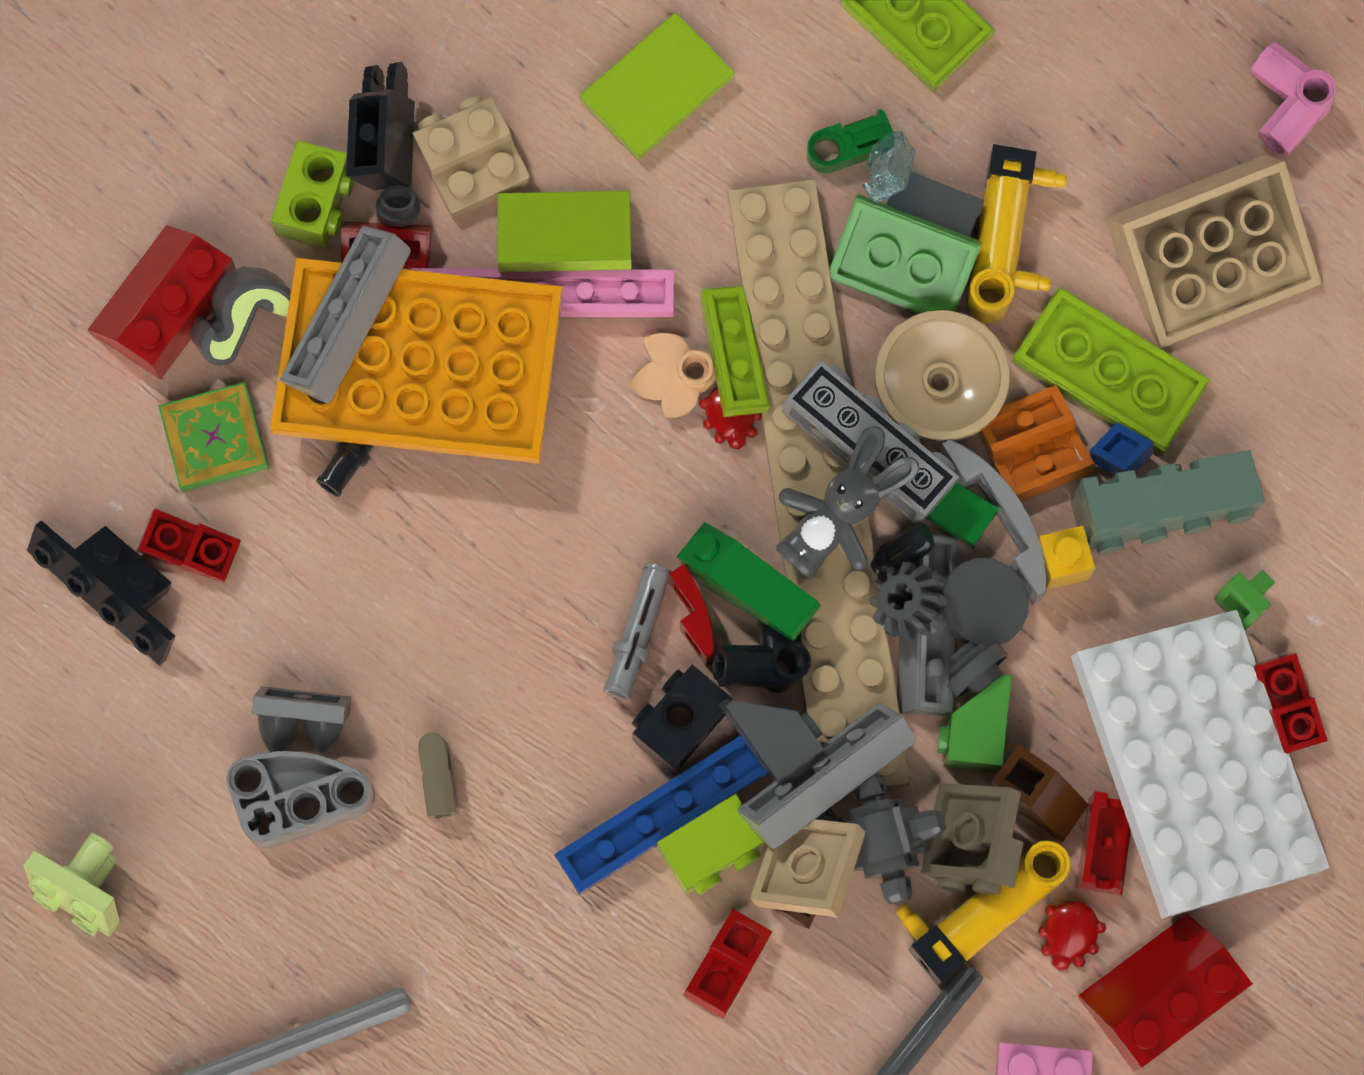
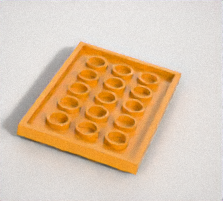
M296 258L270 426L272 434L541 463L563 298L562 286L402 269L332 401L325 403L282 383L280 378L342 263Z

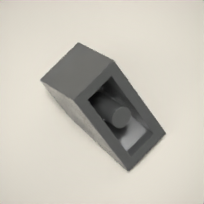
M725 699L719 704L772 780L781 781L823 750V747L817 740L822 733L807 713L800 716L794 710Z

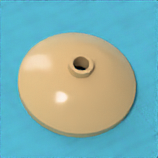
M928 311L912 316L899 324L884 341L875 366L877 395L885 407L888 416L898 425L900 423L908 425L921 439L928 441H958L980 432L998 415L1009 389V363L999 340L981 322L954 311ZM934 379H943L948 387L943 391H938L933 388L931 382Z

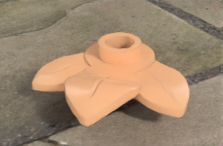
M658 333L644 337V346L652 362L645 365L630 381L631 389L643 398L662 400L661 407L664 418H678L688 414L695 408L699 394L710 389L716 382L711 355L704 350L691 349L682 337L675 334ZM693 366H698L703 369L704 374L698 379H693L688 376L687 371Z

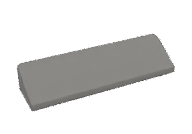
M364 225L361 227L280 378L282 383L325 403L332 401L410 255V247L395 234Z
M931 533L935 547L929 554L915 562L914 565L916 568L922 565L928 567L933 571V577H937L944 582L945 577L957 567L958 539ZM932 620L930 622L931 635L924 636L917 632L914 641H907L899 635L897 688L899 713L951 716L953 714L954 694L947 687V683L953 678L949 670L954 666L950 658L955 654V637L949 632L951 629L947 626L945 620L940 623Z
M878 703L823 744L822 751L781 781H774L742 805L737 811L768 846L773 849L778 848L915 743V737L903 715L882 703Z

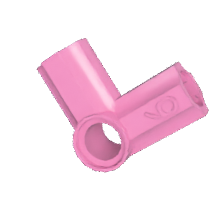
M1274 41L1259 55L1250 70V74L1285 99L1259 130L1258 137L1275 154L1288 158L1316 123L1330 112L1336 94V84L1329 73L1322 70H1313ZM1308 90H1317L1323 94L1325 99L1319 102H1312L1303 93Z

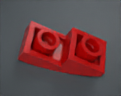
M154 508L136 552L224 583L241 540L201 523L195 525Z
M1291 652L1256 663L1257 665L1253 666L1258 681L1264 684L1273 708L1269 712L1284 753L1288 754L1328 741L1315 697L1309 696L1297 653Z

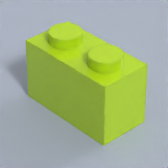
M736 794L657 842V850L685 895L696 890L700 896L722 882L719 875L734 865L738 871H741L762 857L758 850L764 847L765 842L739 815L737 810L742 806V803Z

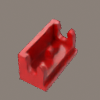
M1094 791L1088 798L1089 806L1086 811L1076 888L1122 896L1131 829L1121 800L1109 798L1108 793Z

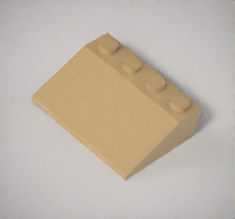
M1263 155L1106 217L1119 261L1160 348L1322 284L1284 160L1269 155Z

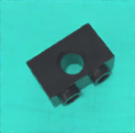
M693 664L685 673L679 669L676 670L661 689L666 695L655 707L648 703L632 722V725L636 728L632 733L633 741L673 775L680 770L726 716L719 704L725 699L734 700ZM684 707L691 712L693 719L687 726L679 728L672 726L666 716L671 709Z

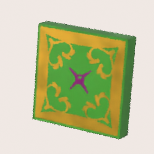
M245 382L158 405L182 493L269 469Z

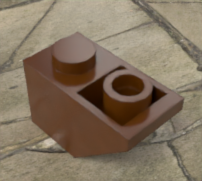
M1020 744L1017 745L989 785L1010 787L1020 791L1018 812L1062 843L1089 806L1057 770Z

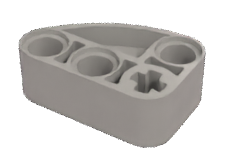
M276 751L241 758L231 765L226 776L227 786L241 828L251 842L262 848L275 847L360 817L370 810L375 798L374 790L368 779L358 770L339 761L304 752ZM248 771L259 772L262 780L256 790L252 792L239 790V780L243 774ZM349 783H358L364 787L363 797L355 804H346L340 800L341 790ZM308 798L317 799L320 802V809L314 818L303 820L297 817L296 811L301 801ZM262 815H267L270 820L275 819V822L269 824L270 832L265 835L259 829L254 830V827L260 825L259 817Z

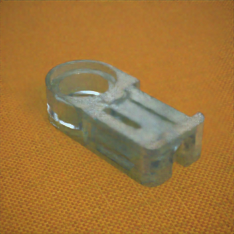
M895 131L886 135L870 151L867 164L871 170L868 182L862 184V187L874 203H878L903 191L908 185L915 149L902 131Z

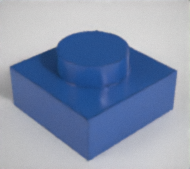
M1118 422L1089 450L1094 464L1113 475L1131 470L1136 472L1154 454L1152 441Z

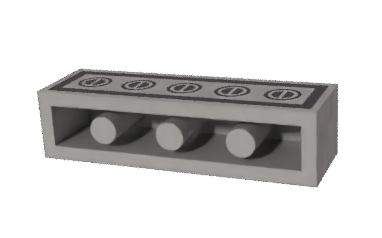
M820 360L786 398L781 412L847 467L863 432L871 426L880 427L885 434V444L868 475L871 478H875L898 459L904 457L915 458L920 468L915 478L894 492L884 496V498L913 523H923L950 492L960 477L954 472L955 467L953 463L939 452L932 454L920 444L921 439L911 427L904 423L898 425L885 414V407L879 400L870 394L863 396L850 385L852 383L851 379L842 369L835 365L829 367Z

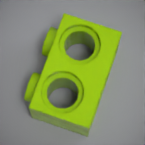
M299 140L296 141L271 219L277 236L327 248L330 236L336 237L338 235L343 219V211L339 210L343 195L350 196L355 181L346 177L347 153ZM320 169H328L333 172L331 178L324 182H316L311 179L313 174ZM315 209L321 212L319 217L313 222L305 223L299 220V216L305 210Z

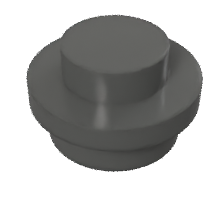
M393 185L383 190L378 198L376 214L387 225L394 227L406 226L418 218L420 202L410 188L402 185Z

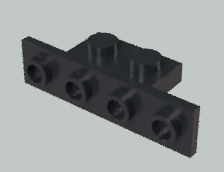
M42 520L38 522L34 527L27 548V552L33 556L36 563L48 569L59 578L73 595L81 597L99 613L104 622L114 626L125 635L140 653L148 655L159 666L163 664L167 659L176 636L146 610L168 593L172 582L106 526L74 549Z

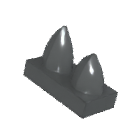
M261 686L253 696L252 714L258 715V727L261 737L270 752L284 750L296 730L298 719L303 720L304 729L309 741L321 753L328 749L339 737L343 724L350 714L351 696Z

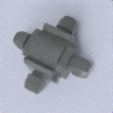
M874 774L855 788L857 801H862L863 806L848 811L850 818L848 823L858 824L866 832L853 871H864L865 879L882 878L883 883L880 884L884 898L889 904H897L910 900L912 896L910 876H905L904 871L920 866L917 855L930 852L927 840L941 835L946 830V823L940 811L927 810L919 812L918 807H904L902 799H885L884 796L888 793L883 779L878 774Z

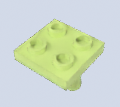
M90 833L69 866H60L34 850L23 865L29 881L28 885L34 892L33 899L50 911L56 912L60 907L74 916L72 922L91 935H96L100 931L111 937L119 925L120 919L114 897L102 891L99 887L117 863L116 859L111 855L113 846L102 837Z

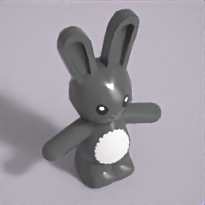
M871 426L863 432L854 449L848 468L832 479L827 487L824 500L791 488H785L779 493L781 504L808 515L800 521L790 534L776 545V550L800 573L808 578H812L827 556L833 552L839 543L851 566L856 570L864 569L868 564V558L852 525L869 517L875 511L882 497L912 481L919 472L918 461L913 457H904L892 463L875 478H871L868 475L885 444V434L880 427Z

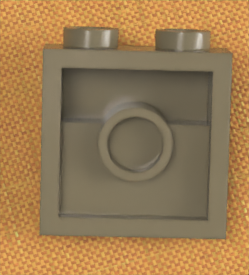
M939 783L934 810L942 812L946 823V830L941 835L927 840L930 852L924 854L921 873L938 879L937 886L939 888L954 892H965L966 884H973L972 889L974 891L989 895H1000L1001 887L1015 888L1024 842L1012 838L1021 792L1010 787Z

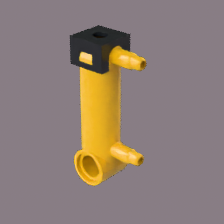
M993 144L988 161L984 186V202L977 240L983 243L971 272L969 291L966 298L967 309L970 315L977 321L995 323L1001 320L1008 312L1014 296V288L1032 291L1050 290V277L1017 270L1031 184L1051 188L1054 186L1064 188L1068 178L1064 173L1035 167L1037 151ZM984 289H993L999 293L1001 300L996 303H988L981 298L979 292Z
M1040 841L1034 844L1020 858L1015 888L1001 887L1000 895L977 892L932 929L907 904L901 905L896 910V914L901 919L902 925L916 940L908 951L938 986L1063 882L1068 876L1071 866L1068 853L1061 845L1052 841ZM1042 855L1050 857L1056 865L1055 876L1051 878L1039 876L1033 867L1034 858Z

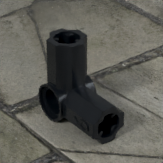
M758 620L760 645H719L715 649V658L712 664L714 679L717 680L719 687H764L770 692L775 693L787 691L804 677L811 667V657L808 650L802 645L801 632L793 641ZM778 660L786 663L790 673H786L781 669Z

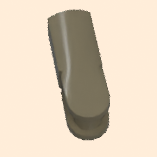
M427 733L418 742L427 817L429 819H440L458 815L448 743L439 734Z

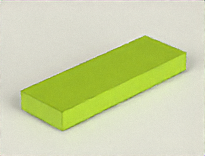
M732 286L702 289L699 297L723 417L767 412L770 405L744 287Z

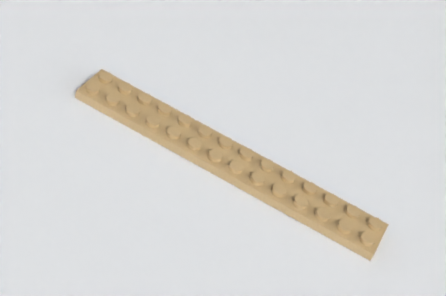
M815 179L728 191L741 286L744 287L746 301L750 308L770 405L768 411L762 413V425L780 542L808 515L781 504L779 501L780 491L785 488H791L824 500L829 483L835 476L848 468L781 412L786 398L820 360L827 366L835 365L846 373ZM869 517L852 525L868 558V564L862 570H856L851 566L840 543L827 556L812 578L804 576L782 556L785 577L821 604V607L801 631L802 645L805 646L811 657V667L808 673L801 678L805 710L822 733L817 738L821 746L878 703H882L899 713L888 637L885 633L884 625L881 626L875 623L872 618L878 608L870 605L868 600L880 593V590L874 586L873 582L878 580V574L874 573L870 566L874 557V548ZM906 751L875 773L883 779L886 789L910 785ZM856 789L851 791L849 794L856 793Z

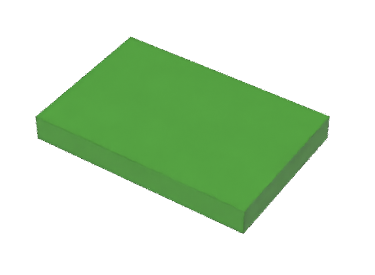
M858 194L829 269L830 276L833 281L918 314L936 310L956 312L983 242Z

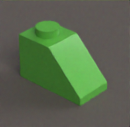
M1001 675L955 711L948 721V726H940L937 753L945 754L944 767L992 773L1000 771L1003 766L1012 676Z

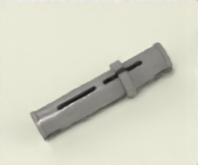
M645 563L643 575L631 605L621 640L614 643L612 652L616 655L607 683L603 688L605 693L624 700L631 699V692L641 663L647 662L649 652L646 648L659 613L669 580V573L672 572L668 568L654 563ZM649 593H650L651 596H650V599H649V602H648V605H647V608H646V611H645V614H644L642 623H641V625H640L639 622H640V619H641V616H642V613H643V610H644V607H645V604H646L648 595H649ZM634 637H636V641L629 658L627 669H625V664L630 653Z

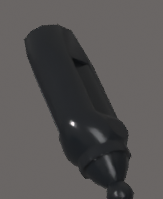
M924 523L912 525L881 545L875 552L870 564L873 572L877 573L878 577L883 578L887 575L886 568L893 567L900 571L903 562L914 564L929 554L935 547L930 530Z

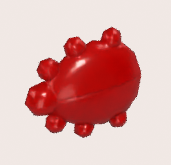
M718 387L714 388L707 398L700 399L698 404L700 408L706 410L705 415L707 416L703 421V427L707 430L713 428L716 431L714 435L716 443L721 444L727 440L730 448L739 450L746 445V436L754 438L758 435L757 429L753 427V423L762 419V413L723 417Z
M1066 901L1057 906L1049 904L1045 907V913L1049 917L1046 920V925L1039 927L1038 933L1040 937L1046 938L1047 943L1041 947V953L1044 956L1052 955L1051 964L1058 971L1068 970L1072 962L1077 968L1083 967L1086 962L1084 959L1086 953L1092 955L1098 953L1099 946L1096 944L1098 934L1106 931L1105 923L1099 921L1095 912L1081 902Z

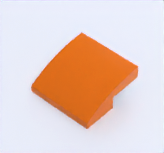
M1057 385L1002 406L994 420L979 432L995 470L1008 483L1021 502L1094 473V462L1075 429V418Z

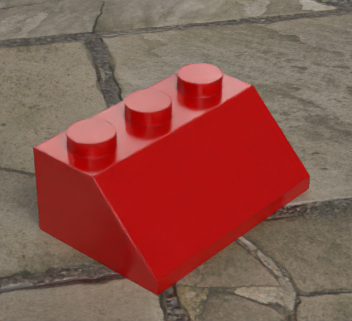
M166 225L88 328V331L161 380L192 339L191 329L195 319L199 315L207 318L212 312L211 297L215 285L227 272L236 269L232 258L196 234Z
M1187 913L1077 997L1135 1072L1159 1056L1253 983L1225 946Z

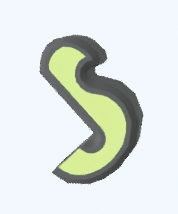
M243 266L227 272L215 285L211 297L214 317L207 320L203 315H199L194 321L191 329L193 344L203 357L213 365L221 366L235 361L258 308H264L269 312L287 317L291 289L275 273L264 268Z

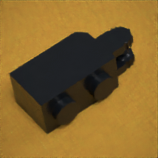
M403 62L391 63L387 67L386 90L384 86L385 76L379 65L365 67V70H363L362 93L354 94L349 100L346 177L372 190H382L393 185L409 187L412 183L415 101L408 98V73Z

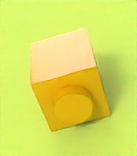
M1083 525L1039 536L1038 539L1045 562L1046 590L1089 580L1095 570V565Z

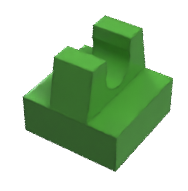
M1261 570L1250 581L1239 572L1219 591L1214 599L1227 612L1237 610L1243 628L1246 630L1272 605L1263 595L1275 584V581L1264 570Z

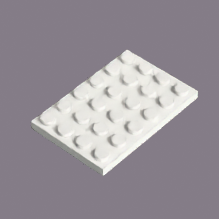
M1237 610L1078 651L1071 656L1161 919L1316 874L1330 868L1289 753H1284L1269 712L1273 708L1265 686L1262 682L1258 681L1253 668L1257 664Z

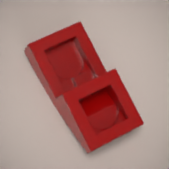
M683 564L669 573V585L690 613L680 620V631L704 665L707 666L713 662L714 656L711 622L701 592L692 575Z
M732 909L683 996L724 1019L773 931Z

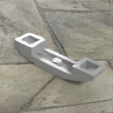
M952 440L944 442L939 453L943 454L953 463L955 467L954 472L960 476L957 483L967 489L978 484L988 502L999 508L997 516L1021 552V554L1014 557L1010 567L1022 579L1031 603L1033 605L1038 603L1046 592L1045 562L1036 530L1023 504L1002 476L981 457Z

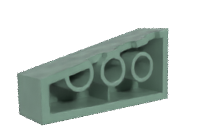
M1251 450L1197 459L1189 464V470L1183 471L1180 464L1160 465L1156 469L1147 472L1146 477L1138 478L1134 470L1119 472L1114 475L1115 478L1105 481L1102 485H1099L1097 476L1081 479L1070 501L1077 527L1084 526L1090 550L1097 549L1098 554L1101 555L1123 549L1124 542L1140 539L1142 544H1152L1166 539L1168 532L1184 529L1185 534H1195L1210 529L1211 522L1227 519L1228 524H1238L1251 520L1255 517L1254 512H1257L1265 502Z

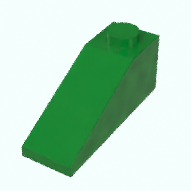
M703 522L677 555L679 561L686 566L698 584L793 641L821 607L818 600L737 540L706 522Z

